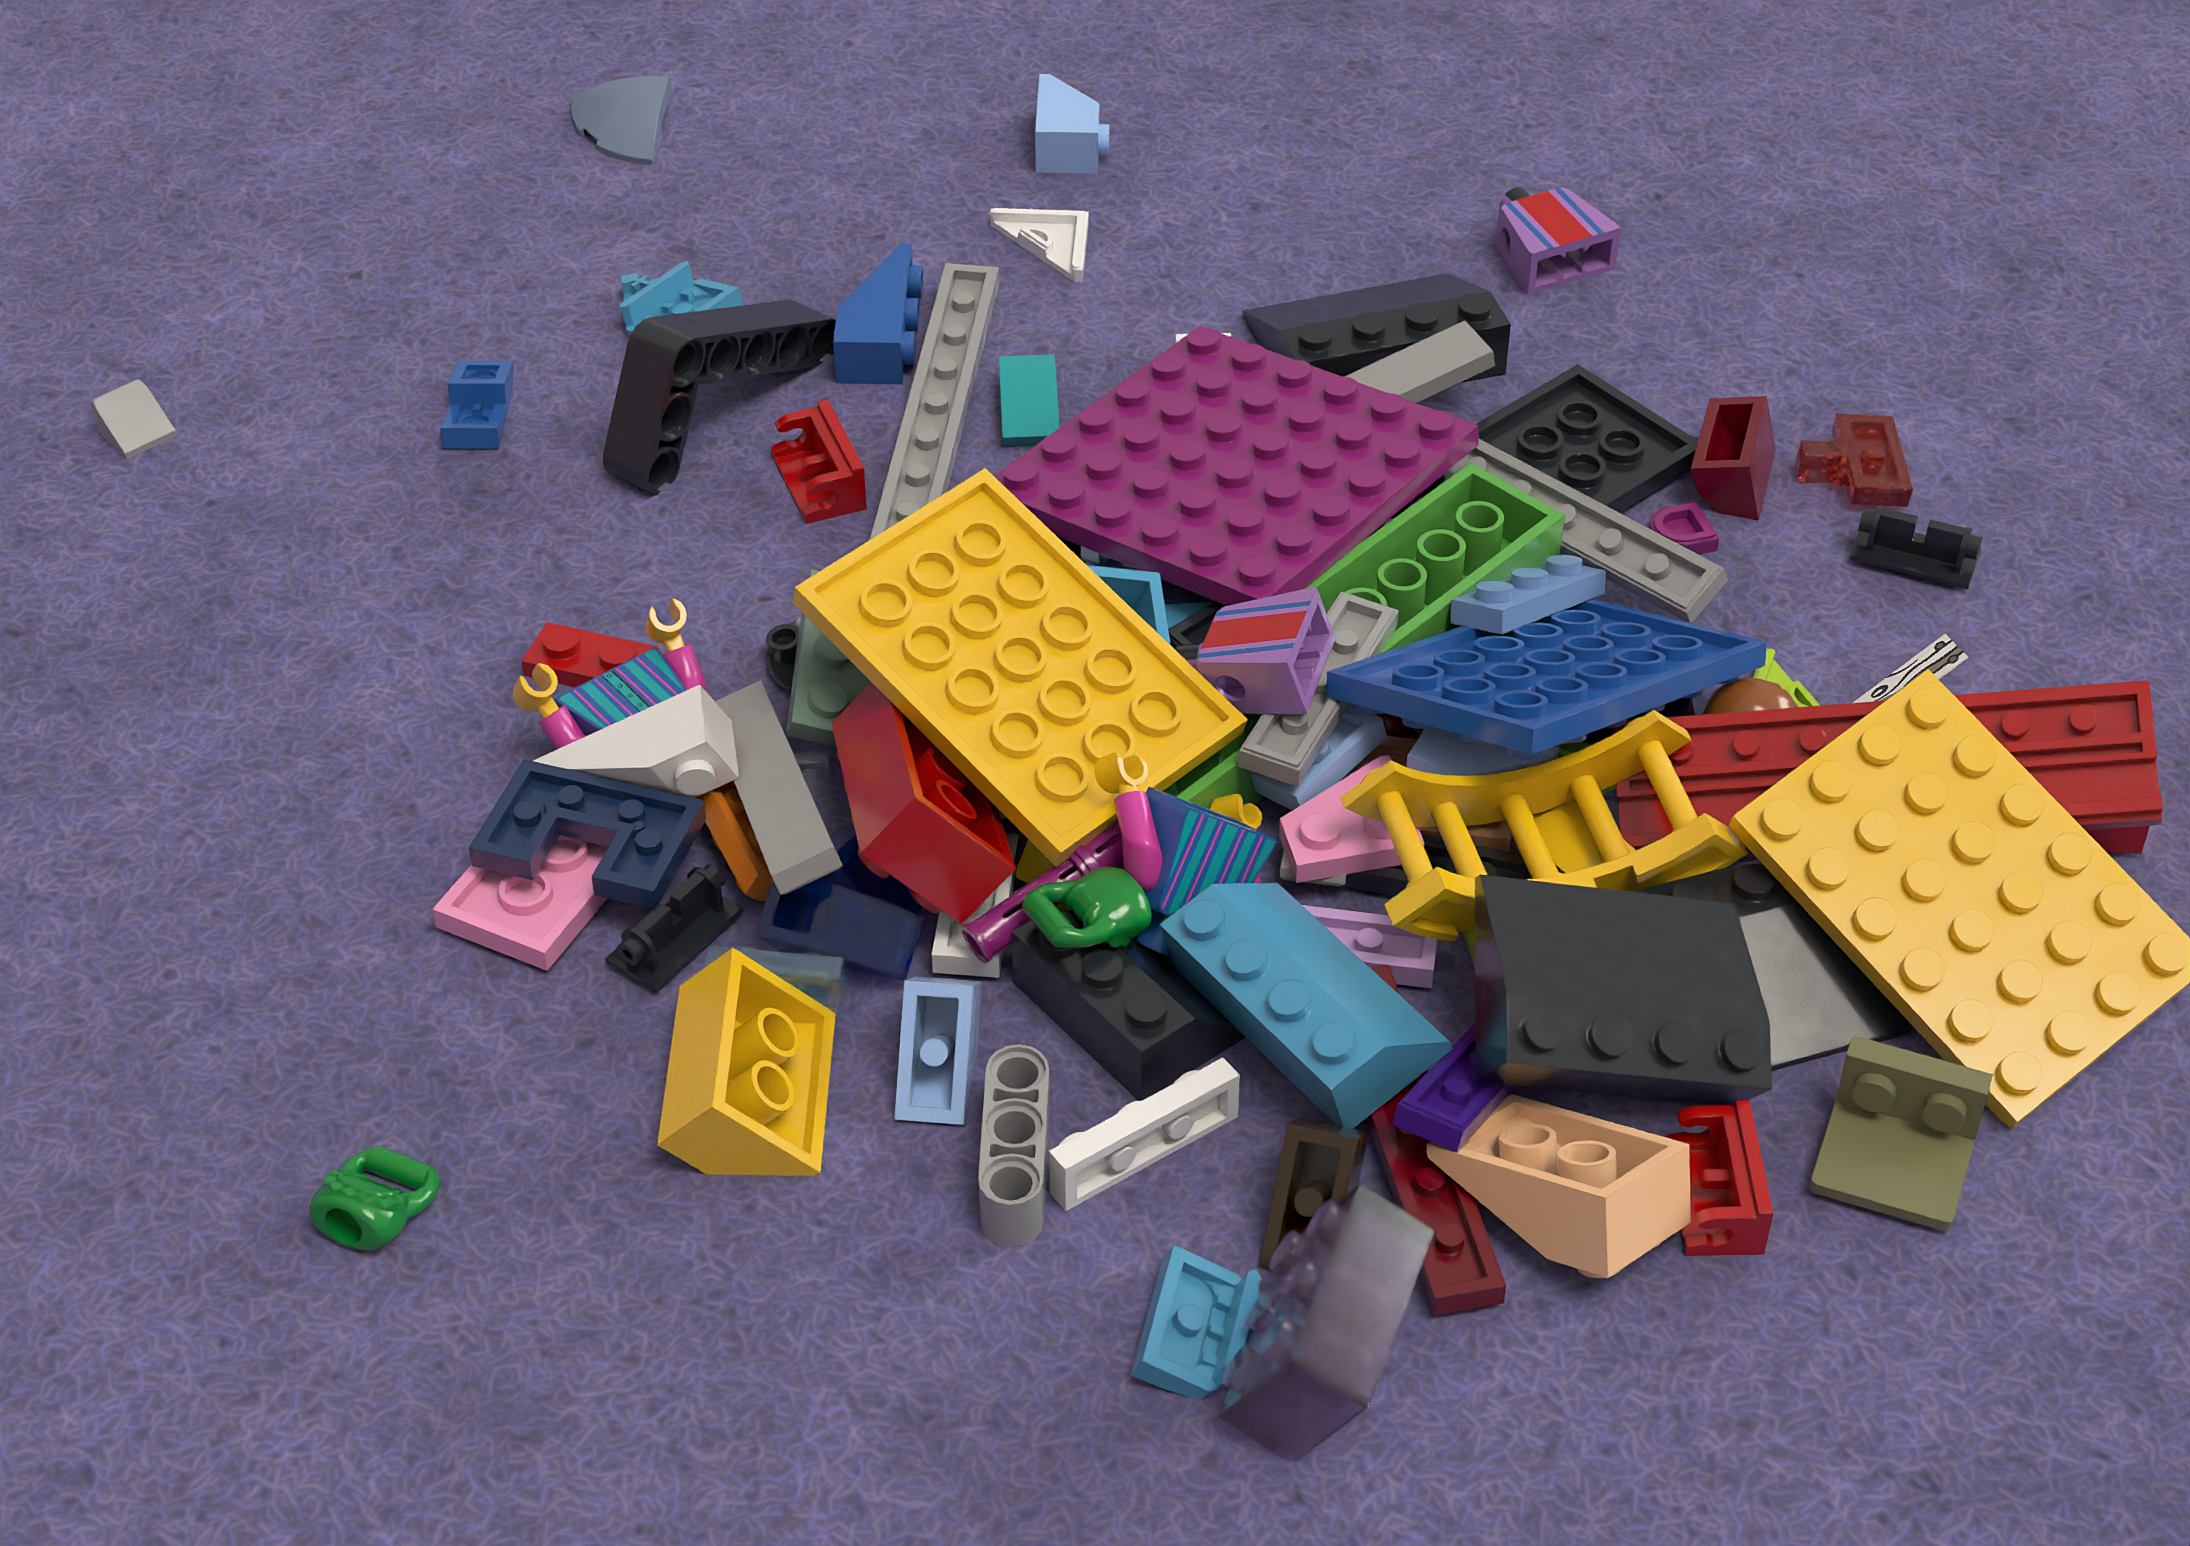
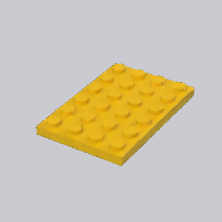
M986 468L800 583L794 589L792 603L1056 867L1067 860L1081 845L1085 846L1111 826L1117 818L1114 800L1120 796L1119 793L1110 794L1105 792L1095 778V764L1099 758L1114 752L1121 754L1122 758L1131 755L1142 757L1148 764L1149 773L1146 781L1138 786L1139 791L1146 792L1148 787L1163 791L1242 735L1248 720Z
M1929 669L1736 813L1728 826L1945 1061L1993 1074L1986 1105L2011 1129L2190 985V938Z

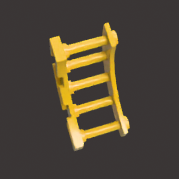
M1655 710L1643 717L1632 720L1619 732L1587 748L1552 761L1514 771L1470 776L1441 775L1411 769L1390 760L1384 766L1367 773L1358 785L1340 797L1345 809L1361 816L1384 822L1409 883L1405 890L1384 904L1393 926L1416 935L1444 941H1455L1459 936L1458 932H1475V877L1480 874L1487 875L1466 826L1506 821L1532 879L1525 880L1629 892L1726 868L1748 854L1743 842L1728 826L1706 813L1697 817L1668 758L1670 754L1692 740L1687 730ZM1645 769L1674 830L1664 838L1630 853L1601 791ZM1576 801L1605 863L1564 874L1558 872L1532 814ZM1415 827L1438 828L1457 874L1439 867L1432 868Z

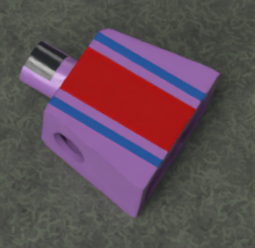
M1515 187L1506 192L1500 201L1496 247L1522 290L1527 295L1616 269L1621 228L1567 188L1559 187L1531 196L1524 188Z
M1317 587L1225 606L1216 612L1203 643L1179 645L1176 651L1242 714H1306L1336 637Z

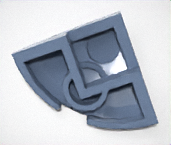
M641 76L617 79L596 85L574 95L571 113L576 131L580 136H585V129L597 141V150L608 156L627 162L653 165L663 138L662 119L672 95L670 76Z

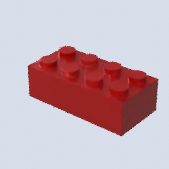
M870 682L831 723L838 750L836 756L840 761L844 777L843 787L848 795L852 813L850 819L855 827L858 840V855L863 863L876 875L882 878H888L892 875L905 884L914 899L926 910L932 913H938L942 910L960 924H963L1016 869L999 810Z

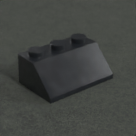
M1059 903L1055 906L1075 929L1084 928L1083 923L1071 910L1066 909L1065 904ZM1031 920L1013 930V983L1138 1101H1143L1165 1089L1183 1074L1195 1070L1246 1038L1160 953L1137 942L1138 936L1132 937V940L1126 947L1122 945L1111 947L1108 943L1102 942L1089 947L1067 949L1054 947Z

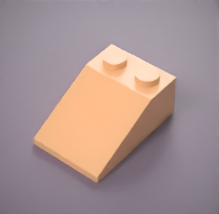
M1511 1094L1505 1098L1458 1153L1433 1142L1427 1144V1157L1546 1259L1577 1268L1580 1274L1587 1277L1609 1278L1616 1275L1621 1269L1652 1248L1659 1246L1664 1240L1691 1223L1689 1144Z

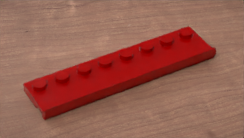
M2149 680L1954 695L2084 830L2161 824L2163 819V802L2159 789L2156 762L2158 756ZM1885 701L1666 717L1687 730L1692 740L1670 754L1668 758L1697 817L1706 813L1724 825L1729 826L1732 817ZM1627 720L1623 726L1613 727V734L1622 730L1632 720ZM1645 769L1616 784L1620 833L1630 846L1637 851L1673 832L1674 829ZM1745 846V848H1746L1748 854L1752 853V852Z

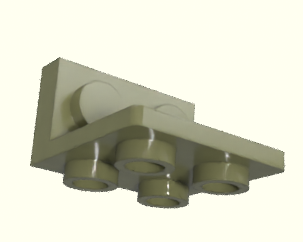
M1852 1035L1836 1101L1811 1178L1810 1191L1927 1227L1949 1231L1955 1217L1993 1074Z

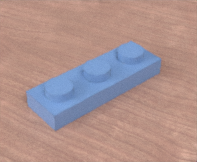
M1554 555L1547 557L1546 564L1535 568L1515 569L1511 572V577L1501 581L1478 583L1475 591L1451 599L1450 623L1497 634H1505L1605 594L1606 570L1583 566L1582 559L1577 556Z

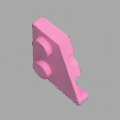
M1389 755L1379 756L1280 818L1279 838L1283 849H1285L1296 883L1334 877L1338 874H1351L1401 865L1384 822L1349 811L1343 807L1340 797L1358 785L1367 773L1388 763L1391 760ZM1415 827L1424 847V840L1418 827Z

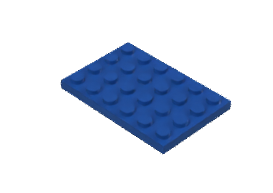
M1590 599L1505 634L1462 626L1327 671L1326 696L1352 703V709L1359 713H1387L1401 717L1402 723L1411 728L1429 729L1436 727L1453 732V738L1460 742L1472 744L1488 742L1505 747V752L1509 756L1533 759L1544 756L1546 749L1562 743L1584 741L1588 733L1601 728L1623 726L1626 724L1627 718L1640 713H1649L1653 710L1657 712L1662 711L1665 708V704L1674 700L1698 697L1702 695L1703 689L1716 684L1737 682L1740 675L1765 666L1767 642Z

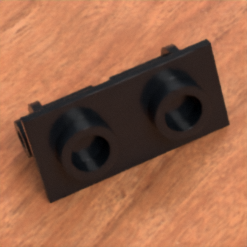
M1877 505L1876 510L1864 508L1858 527L1860 533L1850 560L1964 589L1969 588L1981 553L1983 537L1972 534L1973 528H1964L1930 519L1926 535L1915 532L1918 516L1887 509L1880 505Z
M710 864L704 868L694 867L687 874V880L670 894V900L665 905L660 903L635 927L630 926L622 932V942L605 958V961L608 965L657 992L743 912V907L722 896L721 887L725 884V878L718 868Z

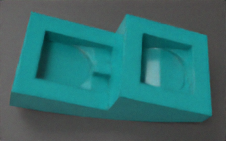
M1055 355L999 356L1003 447L1036 446L1059 429Z

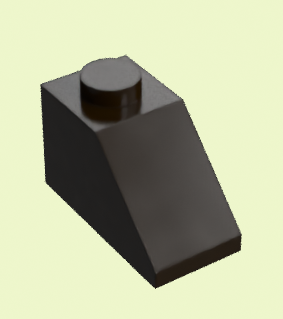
M1302 1117L1287 1124L1259 1261L1260 1266L1325 1281L1331 1280L1356 1198L1369 1132Z

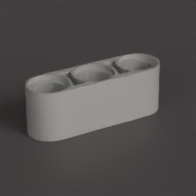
M1020 1044L1005 1046L997 1050L989 1058L986 1066L978 1175L982 1231L993 1242L1010 1247L1024 1245L1034 1240L1043 1228L1050 1118L1048 1061L1037 1049Z

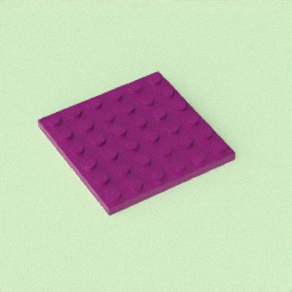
M1198 326L1032 449L1006 466L994 477L1056 536L1138 570L1160 573V578L1167 582L1229 606L1305 589L1479 445L1478 425L1456 418L1448 412L1437 411L1414 403L1400 395L1387 393L1361 384L1353 378L1342 377L1311 366L1305 361L1294 360L1266 350L1260 345L1250 344L1224 335L1213 328Z

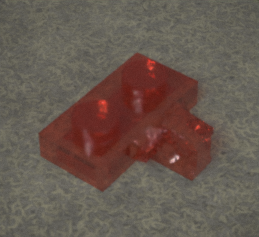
M1836 413L1832 428L1834 440H1801L1794 464L1798 482H1831L1838 486L1845 484L1850 505L1908 507L1913 487L1893 416Z

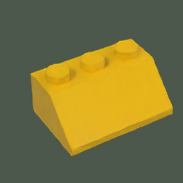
M733 947L679 986L657 1145L705 1174L818 1175L821 1172L836 1013Z

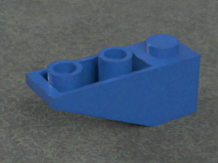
M901 243L838 307L833 339L836 384L903 385L905 365H915L916 334L910 331H919V298L923 296V266L913 265L912 243Z

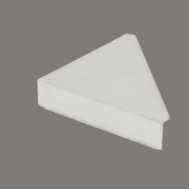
M991 209L990 220L993 228L1073 282H1083L1089 224L1088 212Z

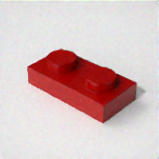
M546 622L521 663L523 675L533 678L532 671L537 664L542 663L548 665L555 672L558 684L576 688L654 647L659 650V647Z

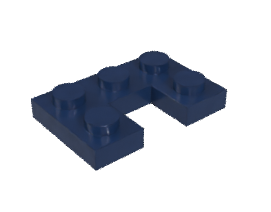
M523 759L469 847L471 863L474 867L533 880L560 835L608 846V849L591 876L594 895L655 909L706 820L704 800Z

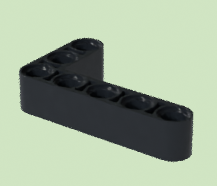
M781 300L655 316L642 320L634 328L627 343L603 452L604 469L609 474L647 493L658 495L662 492L658 490L659 487L664 483L672 484L677 478L699 385L819 366L823 363L820 361L821 358L826 354L831 356L834 354L833 339L836 319L796 301Z

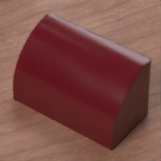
M1767 396L1709 398L1691 472L1695 487L1700 496L1712 508L1722 514L1759 521L1776 451Z

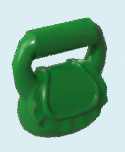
M1109 866L1095 869L1074 881H1060L1041 885L1027 893L1022 904L1024 913L1053 946L1057 948H1082L1102 942L1108 943L1111 947L1120 945L1126 947L1132 940V937L1147 931L1152 919L1149 900L1136 879L1124 869ZM1052 902L1065 904L1066 909L1071 910L1083 923L1084 928L1075 929Z
M375 1146L347 1159L338 1170L334 1169L328 1175L325 1174L323 1186L316 1191L308 1208L309 1215L316 1227L330 1239L357 1250L376 1251L395 1239L404 1229L408 1219L421 1213L436 1200L441 1180L434 1166L384 1147ZM367 1171L415 1191L401 1192L400 1188L394 1189L370 1180L367 1175L360 1173Z

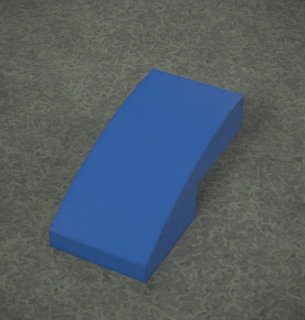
M457 360L448 381L450 405L440 426L442 449H499L512 393L513 361Z

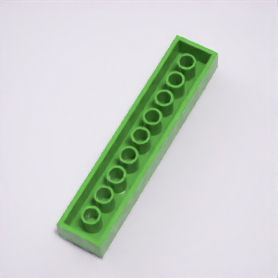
M1471 462L1358 544L1306 588L1317 587L1326 614L1340 592L1399 610L1397 627L1381 652L1384 653L1462 627L1461 625L1450 623L1451 599L1475 591L1478 583L1504 580L1511 577V572L1515 569L1535 568L1546 564L1547 557L1560 555L1565 515ZM1243 714L1248 720L1242 735L1163 790V792L1208 809L1211 808L1212 802L1216 798L1232 794L1241 795L1243 805L1257 803L1264 796L1255 791L1251 778L1253 771L1238 767L1240 748L1262 714Z

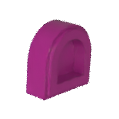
M1696 502L1663 508L1653 515L1650 529L1698 555L1718 550L1719 537Z

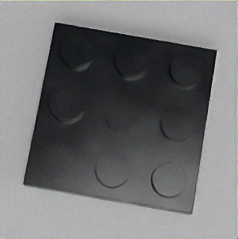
M1578 364L1476 423L1480 440L1619 513L1690 470L1698 444L1697 439Z

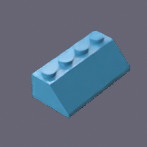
M1278 883L1211 884L1159 924L1176 970L1337 1126L1355 1128L1452 1050L1451 1042Z

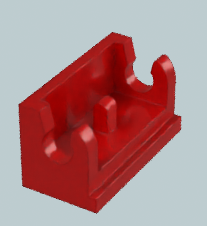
M829 400L817 402V407L788 413L775 421L774 424L778 432H789L796 428L802 429V433L798 438L784 440L772 445L771 456L805 524L867 510L864 466Z
M1737 1100L1735 1105L1693 1106L1680 1110L1677 1116L1681 1127H1708L1699 1133L1685 1131L1666 1135V1138L1689 1144L1691 1223L1680 1230L1685 1256L1764 1255L1773 1217V1208L1750 1100Z

